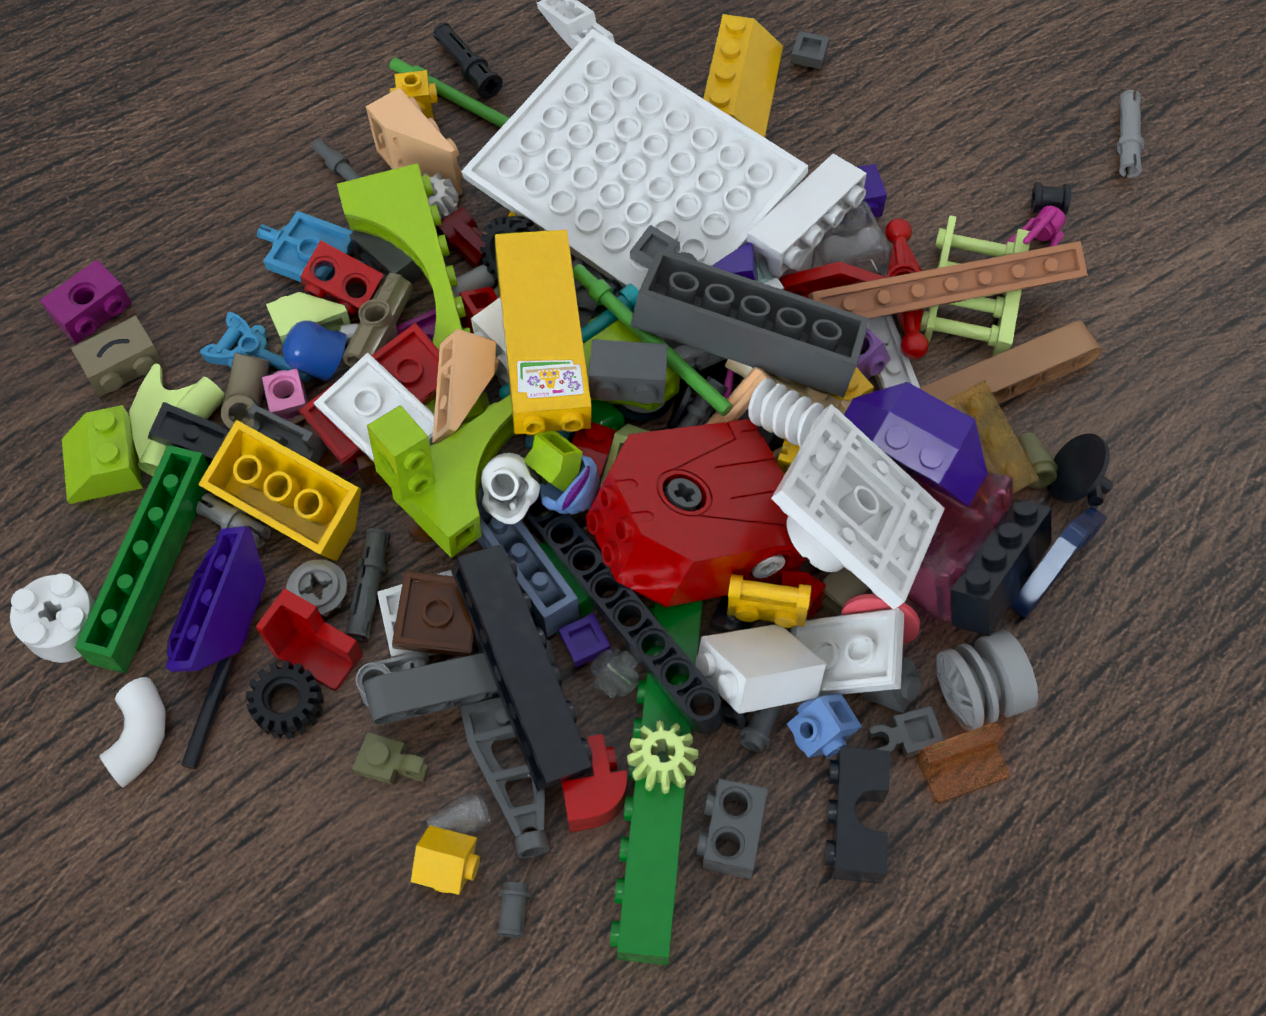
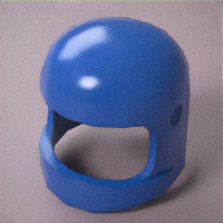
M311 320L297 322L290 328L285 337L282 347L284 360L293 369L297 368L298 371L323 382L327 381L332 377L342 359L347 335L339 330L330 331Z

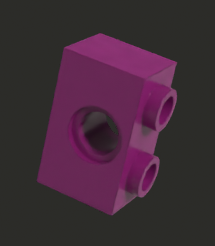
M97 259L39 300L51 320L75 344L93 334L96 329L114 316L119 315L126 307L132 304L122 284Z

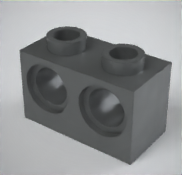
M719 778L717 792L708 791L704 815L712 816L709 831H700L696 855L704 856L703 870L746 879L752 878L768 788ZM729 801H738L743 804L746 811L742 815L733 816L728 814L723 806ZM729 840L737 845L739 851L733 856H723L717 851L716 845L720 841Z

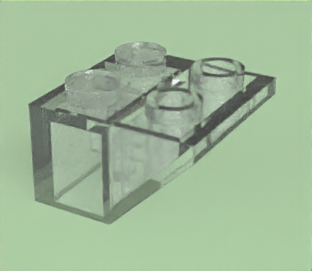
M866 201L861 202L856 208L852 207L837 227H831L824 234L820 243L814 248L811 269L840 261L882 276L887 275L890 247Z

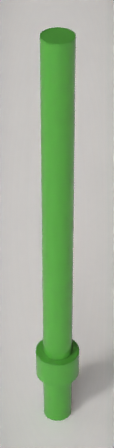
M394 57L390 62V69L397 73L426 70L418 65L411 66L397 57ZM427 70L429 84H436L438 95L500 128L510 119L430 76Z
M581 264L573 268V277L588 290V296L599 306L604 305L642 342L666 344L658 335L630 326L633 312L613 294V288L603 279H596ZM668 345L667 365L720 415H727L733 405Z

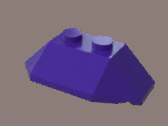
M909 382L853 398L844 413L848 420L906 473L962 505L969 507L988 474L975 419Z
M247 526L221 529L216 536L217 542L207 551L196 569L167 641L168 661L166 662V669L169 671H198L239 652L247 639L248 628L254 612L260 604L261 594L266 583L252 530Z

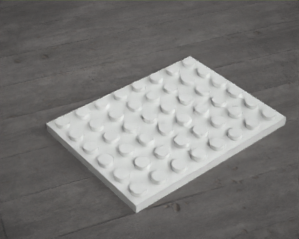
M591 29L461 172L465 180L517 216H523L534 222L533 227H538L540 231L567 229L569 248L572 254L611 281L613 279L617 281L621 287L624 288L631 283L640 290L649 269L632 260L629 251L650 225L680 242L678 253H690L698 262L712 266L746 243L747 233L796 188L807 175L808 165L602 34Z

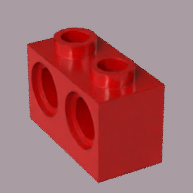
M320 240L300 279L301 283L305 285L304 291L321 299L327 297L338 304L344 305L348 315L354 317L365 302L373 299L383 280L384 274ZM323 266L330 267L335 271L334 277L328 281L319 280L315 273ZM353 283L362 284L366 288V293L360 298H353L346 292L348 286Z

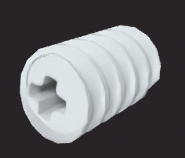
M766 378L758 384L752 394L748 408L749 418L753 424L762 426L763 429L770 433L774 432L778 437L787 439L788 442L793 445H799L800 448L819 415L824 410V406L821 403L816 402L812 404L809 397L803 396L800 398L799 393L794 390L787 392V387L782 384L775 385V381L770 378Z

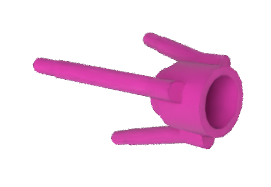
M1054 206L1044 207L1036 218H1031L1021 229L1030 231L1023 239V243L1027 245L1036 238L1039 241L1050 240L1049 247L1058 245L1064 237L1063 232L1060 230L1066 222L1064 213ZM1016 234L1013 235L1008 241L1014 242Z

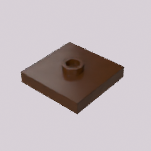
M404 571L392 640L393 649L462 657L472 655L475 631L454 577Z

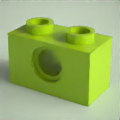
M401 405L367 425L376 471L402 502L413 495L423 493L435 482L429 436Z

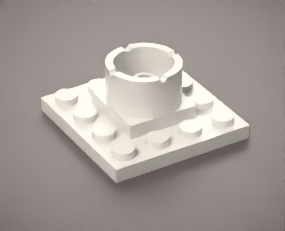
M832 404L819 415L771 498L788 515L787 530L789 537L797 551L803 557L810 559V564L826 572H837L845 567L893 610L906 601L945 509Z

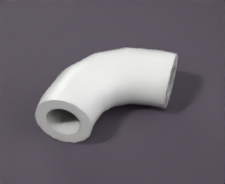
M141 677L127 683L116 694L115 701L125 718L124 729L120 738L109 749L99 755L110 774L123 788L134 781L154 761L165 737L166 711L156 686L148 677Z

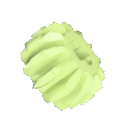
M661 720L656 723V732H652L650 728L643 726L640 729L642 739L632 738L630 741V748L634 752L627 756L628 765L636 767L632 772L634 780L646 778L645 788L648 791L655 787L656 782L661 783V790L665 794L669 793L671 781L677 787L683 788L686 783L684 775L694 776L696 772V766L692 762L698 759V750L690 747L693 737L690 733L679 736L680 725L677 723L671 726L670 731L664 730V723ZM657 752H666L668 762H660Z

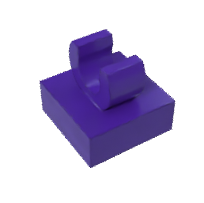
M594 613L558 629L559 636L575 668L611 652V646Z

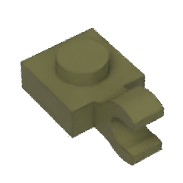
M367 732L352 769L357 775L393 785L397 774L423 782L429 766L424 764V758L405 754L407 750L405 743Z

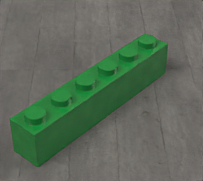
M167 445L74 647L90 665L127 673L195 519L198 502L202 503L201 498L206 494L207 490L198 485L209 467L203 453Z

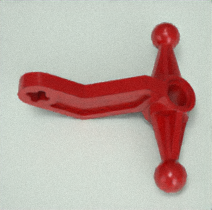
M895 218L886 226V239L893 244L886 276L839 261L781 277L779 281L785 291L809 298L808 294L815 291L920 272L922 269L907 243L912 235L911 224L903 218ZM924 309L895 314L905 333L901 340L900 350L910 360L920 359L928 352L929 342L920 333Z

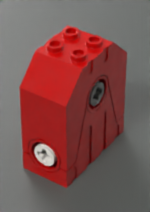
M750 419L628 435L586 516L588 530L591 534H595L596 541L601 549L602 559L606 566H610L615 581L664 607L727 596L731 574L743 575V580L779 585L782 571H798L807 557H803L797 551L789 537L787 530L788 515L771 499L783 479L784 473L774 460L775 457L765 439L761 437L757 425L753 424Z

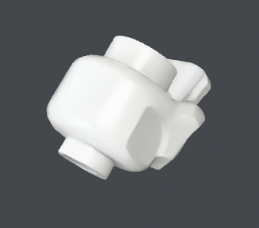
M513 453L499 454L488 462L482 472L481 483L484 492L482 506L486 512L505 524L519 522L528 511L529 506L537 500L540 491V485L533 479L531 469L526 464L524 458Z

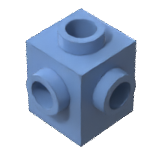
M841 693L819 696L818 698L805 701L797 708L799 714L787 723L794 734L795 743L805 752L808 758L820 755L831 758L837 755L840 747H847L845 741L862 728V725Z

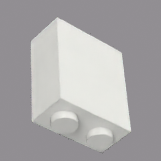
M776 624L701 637L699 652L695 661L696 667L717 693L739 714L818 698L826 666L823 660L789 631Z

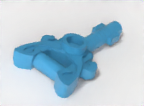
M233 312L227 313L226 324L228 329L217 345L213 343L200 350L206 362L228 365L230 370L235 352L271 361L270 367L280 371L293 369L286 363L284 357L268 350L267 334L263 326L254 325L250 328L245 320ZM239 339L238 346L234 348L232 351H230L236 343V341ZM298 371L303 381L309 382L312 378Z

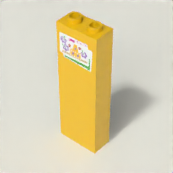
M567 229L495 234L496 264L514 435H534L551 430L575 432L581 429L591 428V399Z

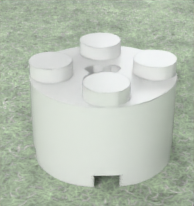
M61 573L44 576L34 580L13 594L10 612L11 627L15 635L37 656L52 662H69L82 656L74 647L96 601L78 581L67 574Z

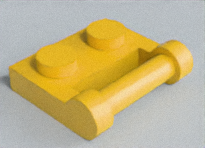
M731 574L727 615L735 616L737 619L745 622L763 620L774 622L776 625L785 628L805 627L811 585L799 584V588L743 580V575Z

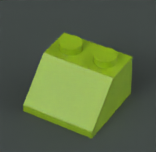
M123 405L85 413L62 438L66 495L69 504L143 488L141 469L138 467L139 458L132 438L130 416Z

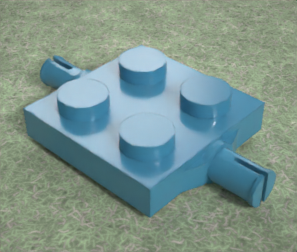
M299 211L295 213L291 221L281 230H276L262 224L260 225L261 229L258 228L257 231L258 238L273 243L272 249L263 261L266 269L301 282L300 276L320 240L347 255H350L353 250L349 235L354 231ZM327 266L320 267L315 273V276L321 281H328L335 275V271Z

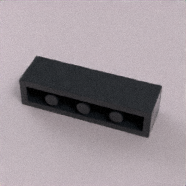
M1018 499L1012 502L951 588L952 626L986 636L992 634L1051 545V507Z

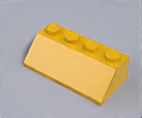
M723 14L703 99L765 138L783 45L754 18Z
M238 420L233 424L198 484L316 553L336 562L356 529L361 495L359 487Z

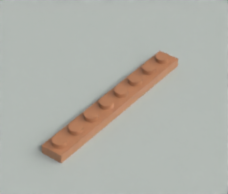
M1081 241L815 291L808 294L809 299L874 319L1079 279L1088 276Z

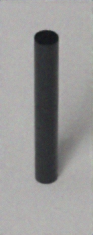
M233 655L218 661L181 763L186 768L196 770L199 765L236 657Z

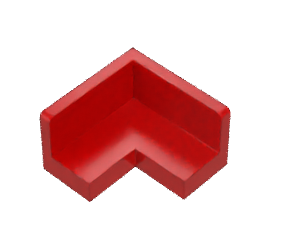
M285 588L256 625L258 632L273 656L281 661H290L293 667L296 663L303 665L305 671L308 669L317 682L333 691H337L363 656L357 640L325 623L317 606Z

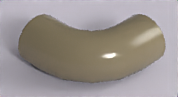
M235 352L221 408V418L229 429L232 428L236 420L251 428L253 427L254 419L250 418L248 411L252 404L259 407L261 405L264 392L262 377L268 375L271 361Z

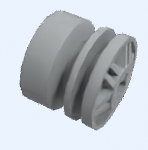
M1002 629L992 633L990 636H982L974 642V648L963 643L958 645L955 650L949 648L937 654L936 671L942 694L955 720L964 730L971 732L981 728L983 723L986 725L993 724L998 721L999 713L1006 718H1010L1032 710L1037 706L1038 688L1033 668L1024 649L1009 631Z

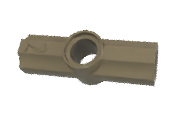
M389 273L387 277H384L373 299L365 302L359 308L360 323L342 356L346 365L353 367L367 352L372 355L397 337L396 323L413 292L411 282L404 279L400 274Z

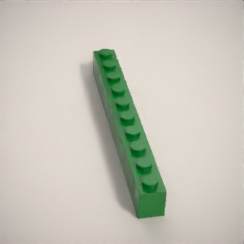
M703 600L664 607L655 602L654 608L647 607L696 666L695 661L698 655ZM654 646L647 651V655H658L664 650V647ZM647 673V680H639L637 704H644L643 717L635 718L633 738L642 739L640 729L643 726L650 728L652 732H656V723L659 720L663 721L664 730L670 731L671 726L677 723L680 725L679 736L689 734L691 730L690 725ZM677 675L671 680L670 684L675 686L682 685L689 677L687 675ZM657 752L660 762H668L666 752ZM629 765L628 781H635L634 796H626L624 821H631L630 836L621 837L619 862L627 863L625 878H617L615 904H622L620 921L612 920L610 947H617L618 960L669 965L685 786L679 788L671 781L669 793L665 794L661 790V783L656 782L655 787L648 791L645 788L646 778L634 780L632 772L636 767Z

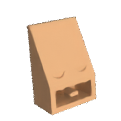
M398 88L366 106L376 151L392 169L418 163L422 176L426 172L429 177H433L439 172L443 179L450 178L455 190L458 192V196L463 194L461 185L463 175L458 166L457 157L459 156V151L455 143L450 138L445 139L436 122L431 117L428 119L425 117L418 102L413 97L408 98Z

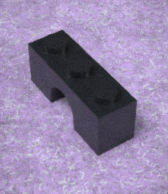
M840 747L836 760L830 759L828 784L835 785L834 799H828L826 824L833 825V840H826L824 865L831 866V879L881 884L887 874L888 832L873 831L865 828L856 817L855 807L867 801L884 802L889 792L890 751Z

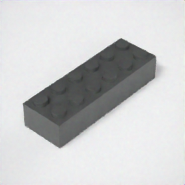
M658 249L638 292L630 326L715 354L719 357L748 365L752 368H761L766 372L781 376L790 381H795L844 398L858 363L869 318Z

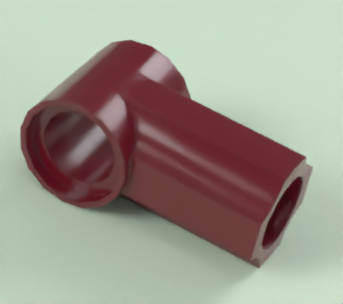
M459 207L442 219V225L436 226L438 236L445 234L449 251L456 250L473 268L484 264L482 258L486 257V253H481L480 246H485V242L481 241L483 233L478 229L471 214L465 208Z

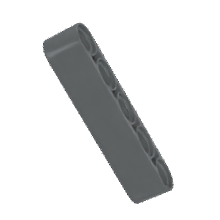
M546 640L547 648L545 651L549 661L558 667L551 641ZM483 653L383 674L363 683L372 722L376 725L500 697Z

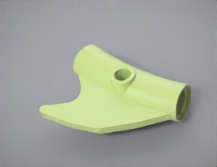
M154 364L139 387L129 411L132 438L139 458L138 467L143 472L153 477L167 447L148 439V434L162 403L166 402L204 419H208L223 403L225 396L223 391L213 381L203 376L193 385L177 390H167L163 387L161 366Z

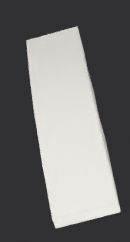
M541 0L537 2L538 9L572 50L591 29L614 42L613 34L596 23L594 11L578 0Z

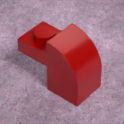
M603 734L587 737L592 752L591 765L593 776L562 781L570 833L603 826L612 821L624 807L628 794L627 770L610 773V771L617 770L615 751L613 746H605Z

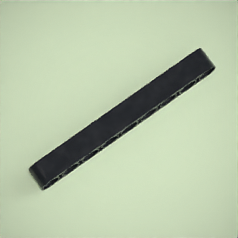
M531 469L533 479L536 480L539 483V485L544 484L535 474V472ZM539 491L537 500L529 506L522 519L542 543H545L587 596L589 602L690 727L701 734L716 732L724 721V711L717 691L633 590L615 581L610 570L611 568L605 565L599 549L569 513L561 514L554 510H548L542 505ZM550 511L544 517H537L542 512ZM565 537H572L566 543H558L561 539ZM587 563L594 564L588 570H579L583 565ZM609 590L617 591V593L610 598H601V596ZM630 618H640V621L634 626H623ZM654 646L664 647V650L658 655H647V651ZM677 675H687L689 677L682 685L675 686L670 684L671 680ZM703 704H709L714 707L712 712L706 716H699L694 713Z

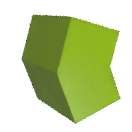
M555 430L534 434L533 447L524 460L528 466L549 483L565 492L579 474L583 452Z

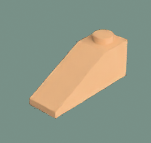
M456 329L440 344L432 443H440L457 431L491 378L495 375L499 363L496 357V341Z

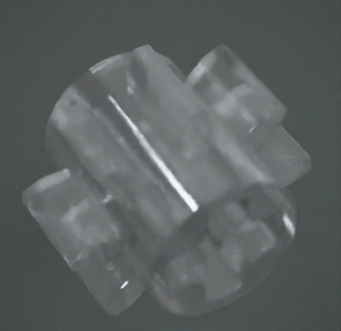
M619 648L614 652L612 650H605L592 663L591 672L597 678L593 680L591 685L603 696L608 695L611 699L616 694L619 697H624L636 687L639 681V675L634 670L639 662L626 650L624 652Z

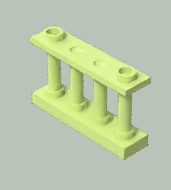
M949 216L946 229L939 228L935 248L941 249L937 267L941 268L960 264L948 261L950 248L994 257L1029 251L1030 243L1024 244L1023 239L1030 231L1018 229L1014 242L1007 241V244H1001L953 234L956 217ZM1022 290L1003 293L1002 297L997 296L996 299L982 297L949 304L993 313L992 317L998 318L997 325H992L991 328L936 317L938 306L923 312L920 332H924L923 335L929 343L933 331L986 341L988 346L993 347L991 357L1011 349Z

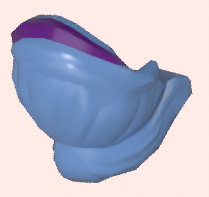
M582 455L579 474L565 492L549 482L547 485L540 484L542 505L548 510H554L561 514H578L580 511L590 510L600 490L597 466L592 458Z

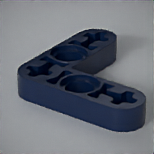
M1092 506L1076 517L1059 536L1009 608L1026 619L1045 596L1072 557L1092 540L1108 517Z

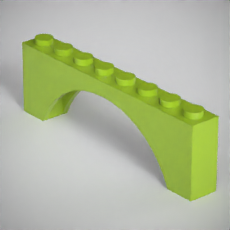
M416 163L338 183L337 187L344 215L350 229L390 242L412 258L427 277L433 289L436 302V325L433 344L439 351L440 344L456 329L471 333L469 327L462 328L460 318L466 317V312L461 296L454 297L452 287L458 286L453 265L446 266L444 256L450 255L445 234L438 236L436 226L442 225L437 204L430 206L428 197L434 195L429 175L422 176L419 164ZM486 391L481 393L462 424L474 420L484 413L485 409L490 405ZM436 398L426 405L433 414H435Z
M619 319L583 344L588 385L592 339L642 342ZM666 365L664 403L679 392L680 376L668 365ZM510 395L500 402L489 405L484 413L471 422L460 425L457 431L442 442L430 446L435 482L426 491L413 495L402 502L392 490L393 499L451 558L482 536L478 511L481 477L488 462L494 458L501 447L514 435ZM590 398L591 400L604 401V400H601V399ZM623 400L605 401L640 407L649 411H654L663 404H643L637 401Z

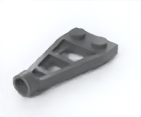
M501 697L460 706L469 749L515 837L514 841L518 857L526 859L547 853L550 850L547 832L545 831L546 790L537 792L527 763L522 766L504 769L498 764L492 752L493 743L516 737ZM530 777L533 785L532 804L515 808L510 802L505 785L508 782ZM528 828H534L537 830L523 834V832Z

